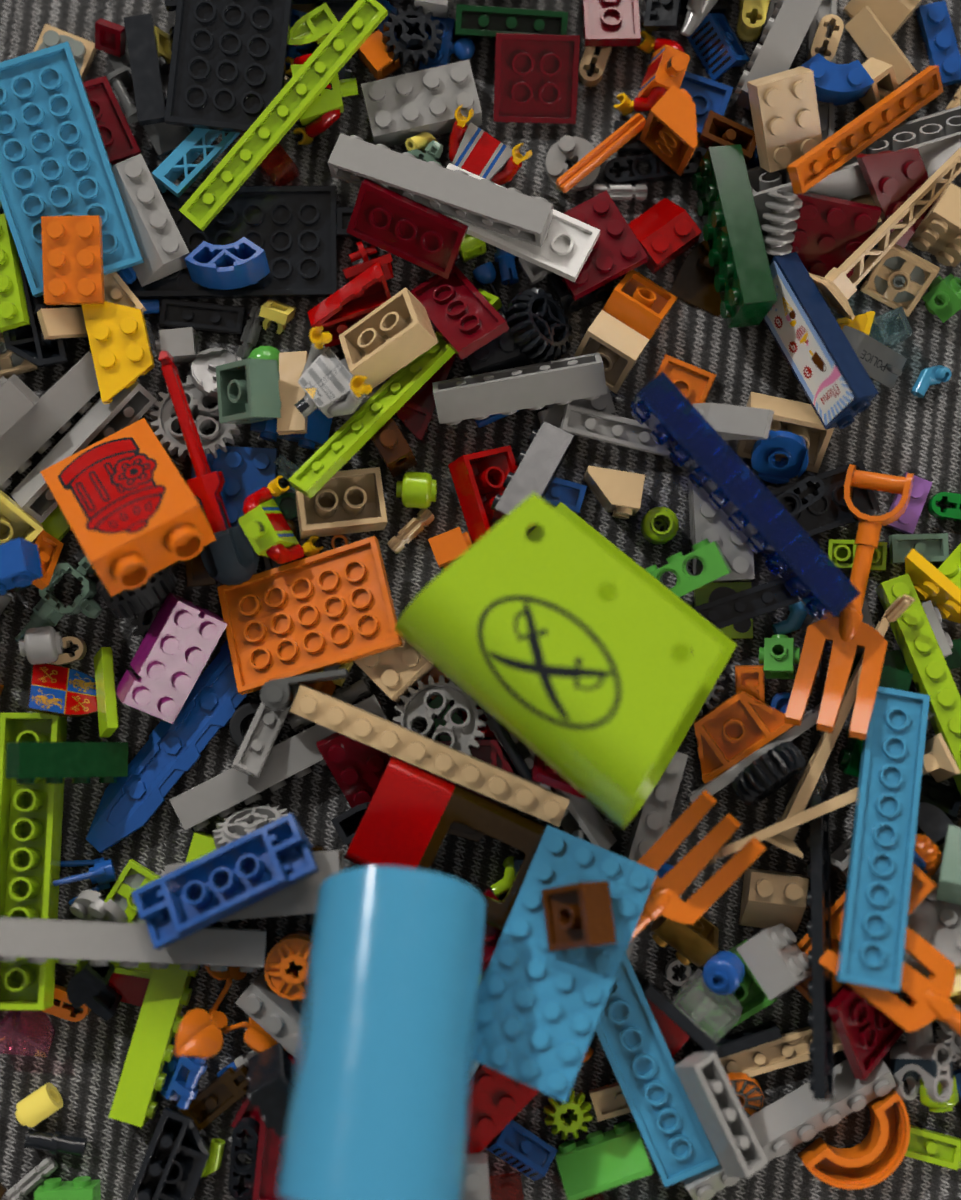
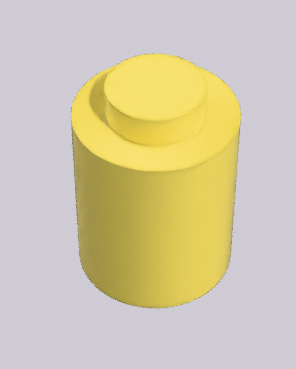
M49 1082L44 1084L17 1103L15 1116L22 1126L26 1125L33 1128L63 1107L62 1096L53 1084Z

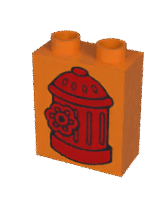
M145 418L40 471L90 563L111 597L124 590L141 587L149 580L151 575L177 561L194 558L206 545L216 541L198 501Z

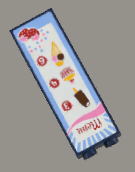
M793 252L787 255L774 256L769 262L777 301L763 320L825 429L834 427L839 429L846 428L855 421L854 417L858 413L865 411L871 406L870 401L879 392L798 254Z

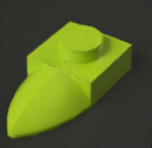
M326 2L294 23L290 29L288 45H305L314 41L317 44L323 42L339 23Z

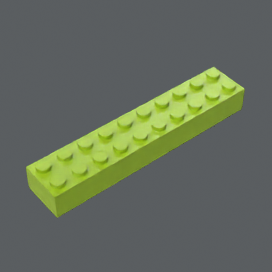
M0 713V916L58 919L59 885L53 886L52 882L60 879L64 778L63 784H45V778H36L35 784H17V778L6 779V743L66 742L67 717L44 713ZM16 957L15 962L0 961V1010H45L54 1006L56 958H47V963L28 962V957Z

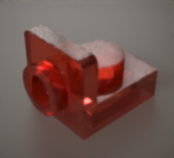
M520 1172L489 1176L491 1200H524Z

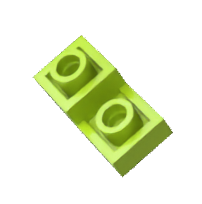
M829 539L828 568L852 570L857 546L854 544L855 540ZM887 542L878 543V548L874 550L870 571H886Z

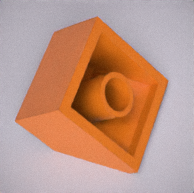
M633 269L614 288L602 310L639 332L650 341L678 297Z

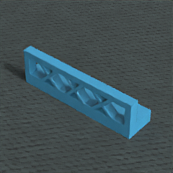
M195 128L152 172V177L158 189L162 193L168 189L179 198L241 133ZM222 133V141L218 145H211ZM203 153L204 159L199 164H192ZM185 172V179L178 186L174 185L173 183Z

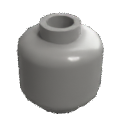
M52 626L27 629L24 633V639H19L21 657L26 656L28 662L32 665L56 662L59 654H63L61 632H56Z

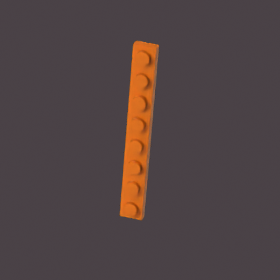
M939 65L928 66L787 166L794 194H803L942 94L944 91Z

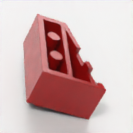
M379 261L307 312L312 328L323 327L322 333L330 332L332 335V341L324 344L326 348L341 344L340 334L391 298Z

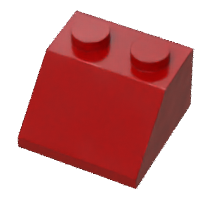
M666 197L628 223L648 255V262L645 264L652 274L695 245L702 233L687 211Z

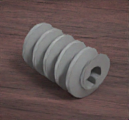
M768 190L767 194L775 199L774 201L765 202V206L772 209V212L763 213L762 217L770 222L760 226L762 230L767 232V235H762L766 254L776 256L787 255L792 252V246L789 243H792L795 239V235L792 232L797 230L798 224L794 220L800 217V212L796 209L802 207L803 201L791 192Z

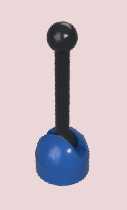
M487 262L473 270L472 274L479 284L489 286L492 294L500 298L502 303L500 309L507 321L508 317L505 313L507 308L493 284L496 278V270L492 262Z

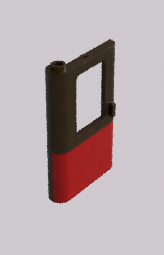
M392 756L344 859L361 867L394 866L434 872L431 869L432 862L451 823L454 821L461 822L525 853V858L504 900L497 901L480 893L486 901L485 924L502 931L507 923L546 826Z

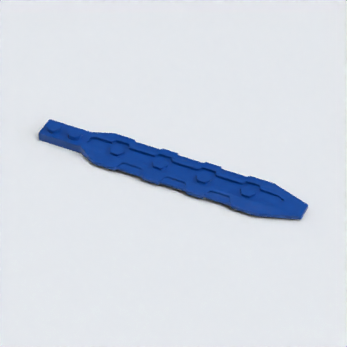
M228 640L220 647V653L202 675L198 677L174 723L160 721L149 735V740L128 764V777H117V783H110L105 789L86 836V840L99 853H103L147 824L164 803L165 796L186 771H190L201 757L203 749L220 728L228 724L238 706L248 695L238 693Z

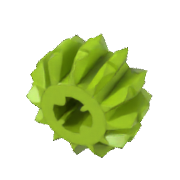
M572 1088L566 1103L552 1096L548 1097L551 1105L544 1106V1113L548 1115L544 1120L546 1125H552L551 1133L553 1135L561 1131L562 1139L566 1140L568 1133L572 1132L573 1137L577 1139L579 1137L578 1129L583 1132L588 1131V1126L585 1122H590L593 1119L592 1114L588 1112L592 1106L590 1102H584L585 1094L583 1092L575 1096L574 1088ZM567 1109H572L573 1113L569 1115V1118H564L563 1114L567 1112Z

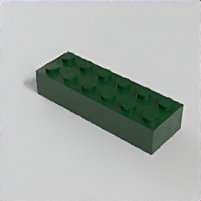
M739 144L708 147L703 159L700 160L696 173L692 176V188L697 192V210L699 216L703 218V237L705 241H708L710 250L709 264L711 267H714V286L716 292H719L721 299L720 313L722 318H725L727 328L759 325L777 301V296L742 146Z

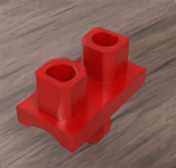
M362 241L356 242L359 251L349 254L350 260L354 262L362 259L363 262L343 269L346 279L349 278V281L353 280L378 261L385 279L388 280L394 277L390 263L393 259L389 252L369 260L368 256L377 253L376 247L372 245L364 248Z

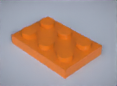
M99 215L41 216L44 303L46 305L105 304L102 218Z

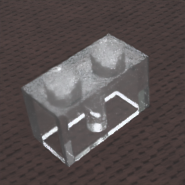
M698 968L676 991L672 1003L717 1043L739 1021L743 1007L733 994L718 995L709 990L703 981V971Z

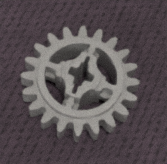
M256 804L253 807H243L242 810L234 811L230 817H223L224 823H217V829L213 830L216 850L288 815L287 809L280 810V805L272 808L270 804L265 806Z

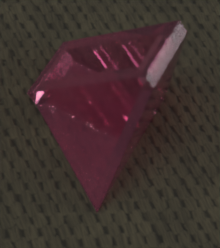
M10 1010L0 1022V1053L47 1057L55 1030L46 1013L41 1010Z

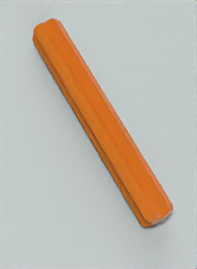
M641 113L635 114L556 180L557 187L563 193H567L641 132L646 123Z

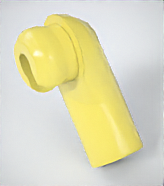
M422 132L408 138L405 145L408 151L420 149L426 154L424 150L431 141L437 140L429 132Z

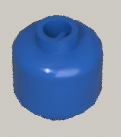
M720 951L715 953L705 964L702 972L703 981L706 987L713 993L728 995L733 993L743 981L745 968L743 962L736 954L729 951Z

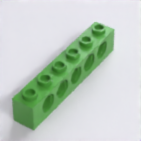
M708 538L693 545L694 551L685 556L681 551L666 558L668 564L659 569L656 564L645 569L663 585L662 578L664 573L667 571L673 572L677 577V583L673 588H667L678 597L732 572L717 541L710 543ZM694 558L699 559L703 564V571L699 575L692 574L688 569L689 562Z

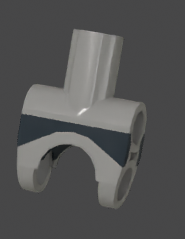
M932 1022L918 1030L907 1032V1043H895L890 1050V1070L896 1083V1087L893 1089L902 1100H914L917 1097L921 1078L931 1100L945 1102L950 1098L953 1090L952 1052L944 1043H933ZM905 1080L909 1087L907 1094L903 1090V1082ZM938 1082H940L942 1085V1092L940 1096L937 1093Z

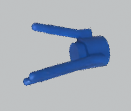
M102 857L93 860L60 861V867H93L89 868V872L54 880L52 885L58 886L90 878L92 884L98 883V885L89 890L99 892L111 888L110 883L116 881L112 859L105 860ZM77 897L71 899L69 905H72Z

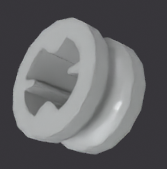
M672 958L665 965V975L672 984L682 986L690 981L692 969L690 965L686 966L677 958ZM680 964L685 966L683 968L685 975L682 978H679L678 975L676 979L672 977L674 975L672 968L675 965L679 968Z

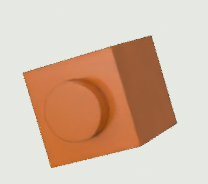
M379 29L371 34L358 49L360 60L376 80L385 79L400 67L399 58L396 61L392 60L393 51L386 53V43L382 42L383 34Z
M460 527L428 539L439 568L453 563L472 546L468 532L462 533Z

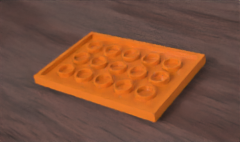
M375 536L254 574L249 580L240 585L228 586L224 584L217 587L223 620L228 624L225 630L237 690L241 695L261 690L262 686L270 680L316 673L326 667L345 664L403 645L402 638L395 632L397 617L379 541Z

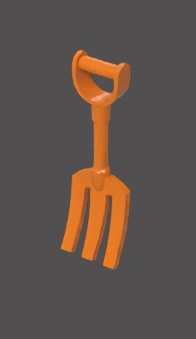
M849 464L844 483V499L850 513L859 521L854 543L857 546L844 608L840 611L839 617L826 618L807 626L794 685L784 716V723L801 725L826 641H831L833 644L817 720V730L833 733L857 649L862 647L865 650L849 737L866 740L888 642L876 629L862 622L864 616L862 608L874 550L878 548L882 526L897 521L905 513L910 502L914 474L907 473L906 477L861 471L856 470V465ZM853 487L902 494L899 504L891 512L881 516H870L861 513L853 505L852 490Z
M704 790L637 863L658 871L715 805L717 800ZM729 813L662 878L658 875L656 876L631 941L652 920H656L660 915L678 923L693 925L762 854L766 847L754 836L684 902L680 895L742 825Z
M908 926L906 927L904 950L930 973L929 977L926 978L903 961L900 990L912 1000L909 1005L888 990L844 982L904 1031L918 1030L936 1018L938 1021H943L961 1036V1012L955 1008L954 1003L950 1000L955 982V964ZM840 931V932L838 933V935H837V937H838L840 940H841V931ZM827 949L818 961V964L834 976H837L839 956Z

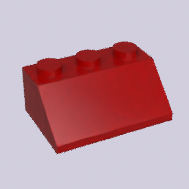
M511 445L463 455L448 464L473 545L497 525L491 522L494 511L490 507L496 495L504 493L506 488L503 487V484L509 472L515 473L517 470Z

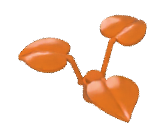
M204 965L207 972L217 980L226 979V984L213 1007L209 1009V1013L203 1009H193L183 1017L176 1035L175 1056H190L201 1059L211 1058L222 1049V1033L228 1034L230 1031L240 1028H247L244 1034L245 1043L257 1053H261L278 1044L251 1017H249V1022L244 1021L228 1026L227 1016L223 1012L217 1011L232 985V979L242 980L247 972H240V967L228 966V971L210 970V965Z

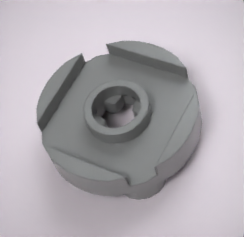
M569 135L561 137L558 142L554 143L549 149L545 160V170L551 185L562 192L557 187L556 180L568 170L566 162L572 159L577 162L580 161L595 147L583 138ZM600 165L566 194H575L577 191L589 189L597 180Z
M83 890L69 908L71 913L81 920L128 922L126 913L116 902L111 899L107 903L99 899L101 893L94 890Z

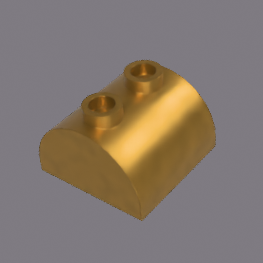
M660 915L652 924L653 940L663 948H666L669 944L676 949V958L686 966L692 962L697 967H701L718 951L719 928L703 916L691 925L678 923Z

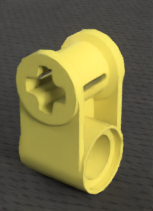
M740 0L737 34L740 39L752 42L760 36L770 0Z

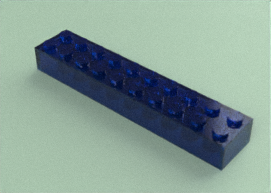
M663 371L635 395L630 405L633 409L631 411L633 417L640 424L645 423L652 431L650 435L653 440L660 446L664 444L671 452L669 454L671 460L678 467L683 466L690 473L688 478L698 489L702 487L709 495L707 499L715 509H722L728 516L726 519L728 524L736 532L741 531L748 538L746 543L750 549L757 554L760 552L767 560L765 564L768 569L775 575H781L786 581L784 584L786 589L794 597L799 596L805 602L804 609L814 619L818 617L820 620L835 617L861 594Z

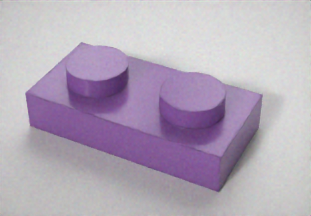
M914 475L910 502L905 513L897 521L886 526L905 534H913L933 482ZM895 494L889 512L899 504L902 494Z

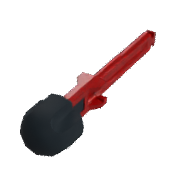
M164 350L159 353V361L162 364L161 369L196 474L195 478L186 480L191 492L201 498L209 525L216 538V541L203 548L200 556L208 574L218 583L228 586L240 585L249 580L256 572L259 555L253 549L242 527L231 526L221 496L226 482L223 472H211L177 367L173 362L174 358L168 351Z

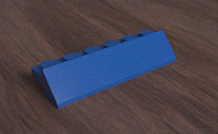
M294 814L285 815L132 891L139 917L146 922L154 949L161 950L319 872L311 850L313 846Z

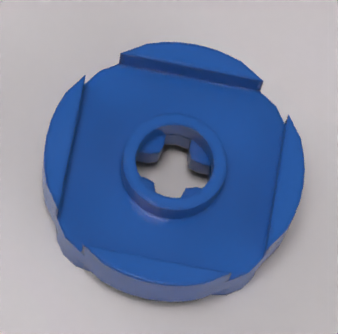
M770 430L768 439H758L751 451V465L753 469L755 468L762 480L774 484L787 483L790 478L796 475L800 477L807 469L809 463L805 439L788 431ZM784 454L787 458L776 461L774 455Z

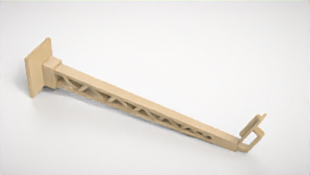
M961 147L838 268L833 267L825 277L809 273L831 310L851 320L855 318L848 299L857 291L856 286L961 173ZM879 242L878 248L872 249ZM865 255H870L869 258L864 262ZM854 267L853 275L848 278L846 274Z
M906 594L902 597L899 596L885 611L875 629L884 637L889 627L888 623L895 622L915 599ZM864 652L848 682L833 733L823 732L781 818L778 817L775 824L805 810L856 699ZM798 826L765 839V841L803 859L804 854L793 841L799 830ZM756 829L753 833H756L763 829Z
M941 733L925 741L922 776L930 773L937 783L961 773ZM858 787L722 847L706 866L715 863L718 858H723L739 851L754 836L761 842L855 802Z

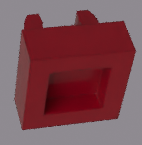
M100 18L95 22V49L117 57L123 56L127 41L125 27Z

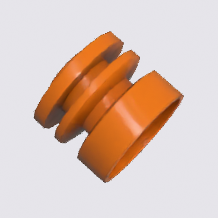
M305 930L291 932L284 936L267 955L264 965L265 979L270 989L282 998L289 1000L304 999L313 937L312 932ZM294 962L296 965L302 966L299 973L296 969L291 970L290 968Z

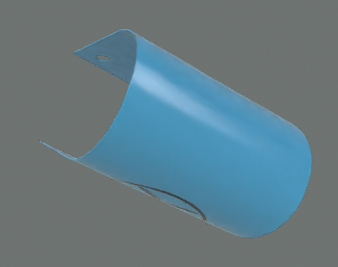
M370 866L349 869L330 876L321 884L318 893L277 1190L279 1197L287 1200H461L486 917V901L484 897L469 884L441 873L394 866Z

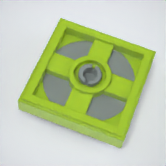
M130 859L104 902L107 903L109 899L116 902L128 917L127 923H146L139 917L132 891L161 876L135 860Z

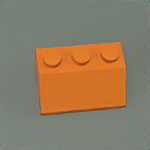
M673 84L650 110L639 140L679 176L684 173L698 145L696 107L691 95L686 90L678 89Z

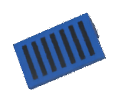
M709 13L698 28L687 37L713 81L718 80L731 67H742L750 60L723 13Z
M511 1120L498 1134L496 1140L489 1143L486 1148L533 1181L545 1177L558 1151L514 1120Z

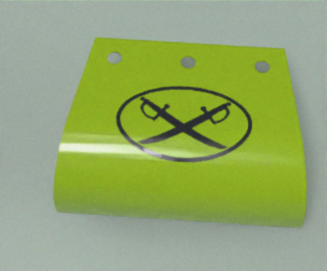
M532 493L431 581L409 604L395 626V632L622 829L633 820L659 782L737 646L734 641L565 504L560 502L553 508L536 493ZM537 524V526L526 536V531L528 527Z

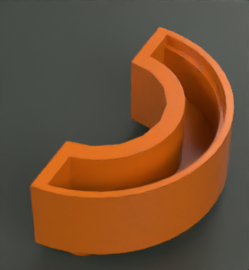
M894 1089L887 1095L867 1103L871 1115V1125L868 1134L860 1143L850 1148H837L827 1144L819 1137L797 1155L807 1169L818 1179L831 1186L850 1190L868 1188L888 1178L902 1162L910 1139L908 1113L901 1097Z

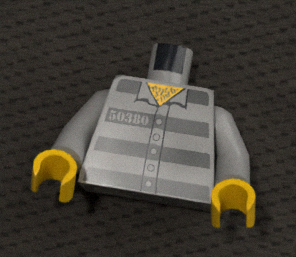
M313 327L310 330L309 338L312 345L302 375L298 380V383L307 395L299 400L295 407L305 418L317 408L328 418L353 414L363 398L372 392V386L364 384L367 379L366 376L356 375L353 377L329 347L326 348L324 344L332 341V335L330 332L322 333L323 327Z

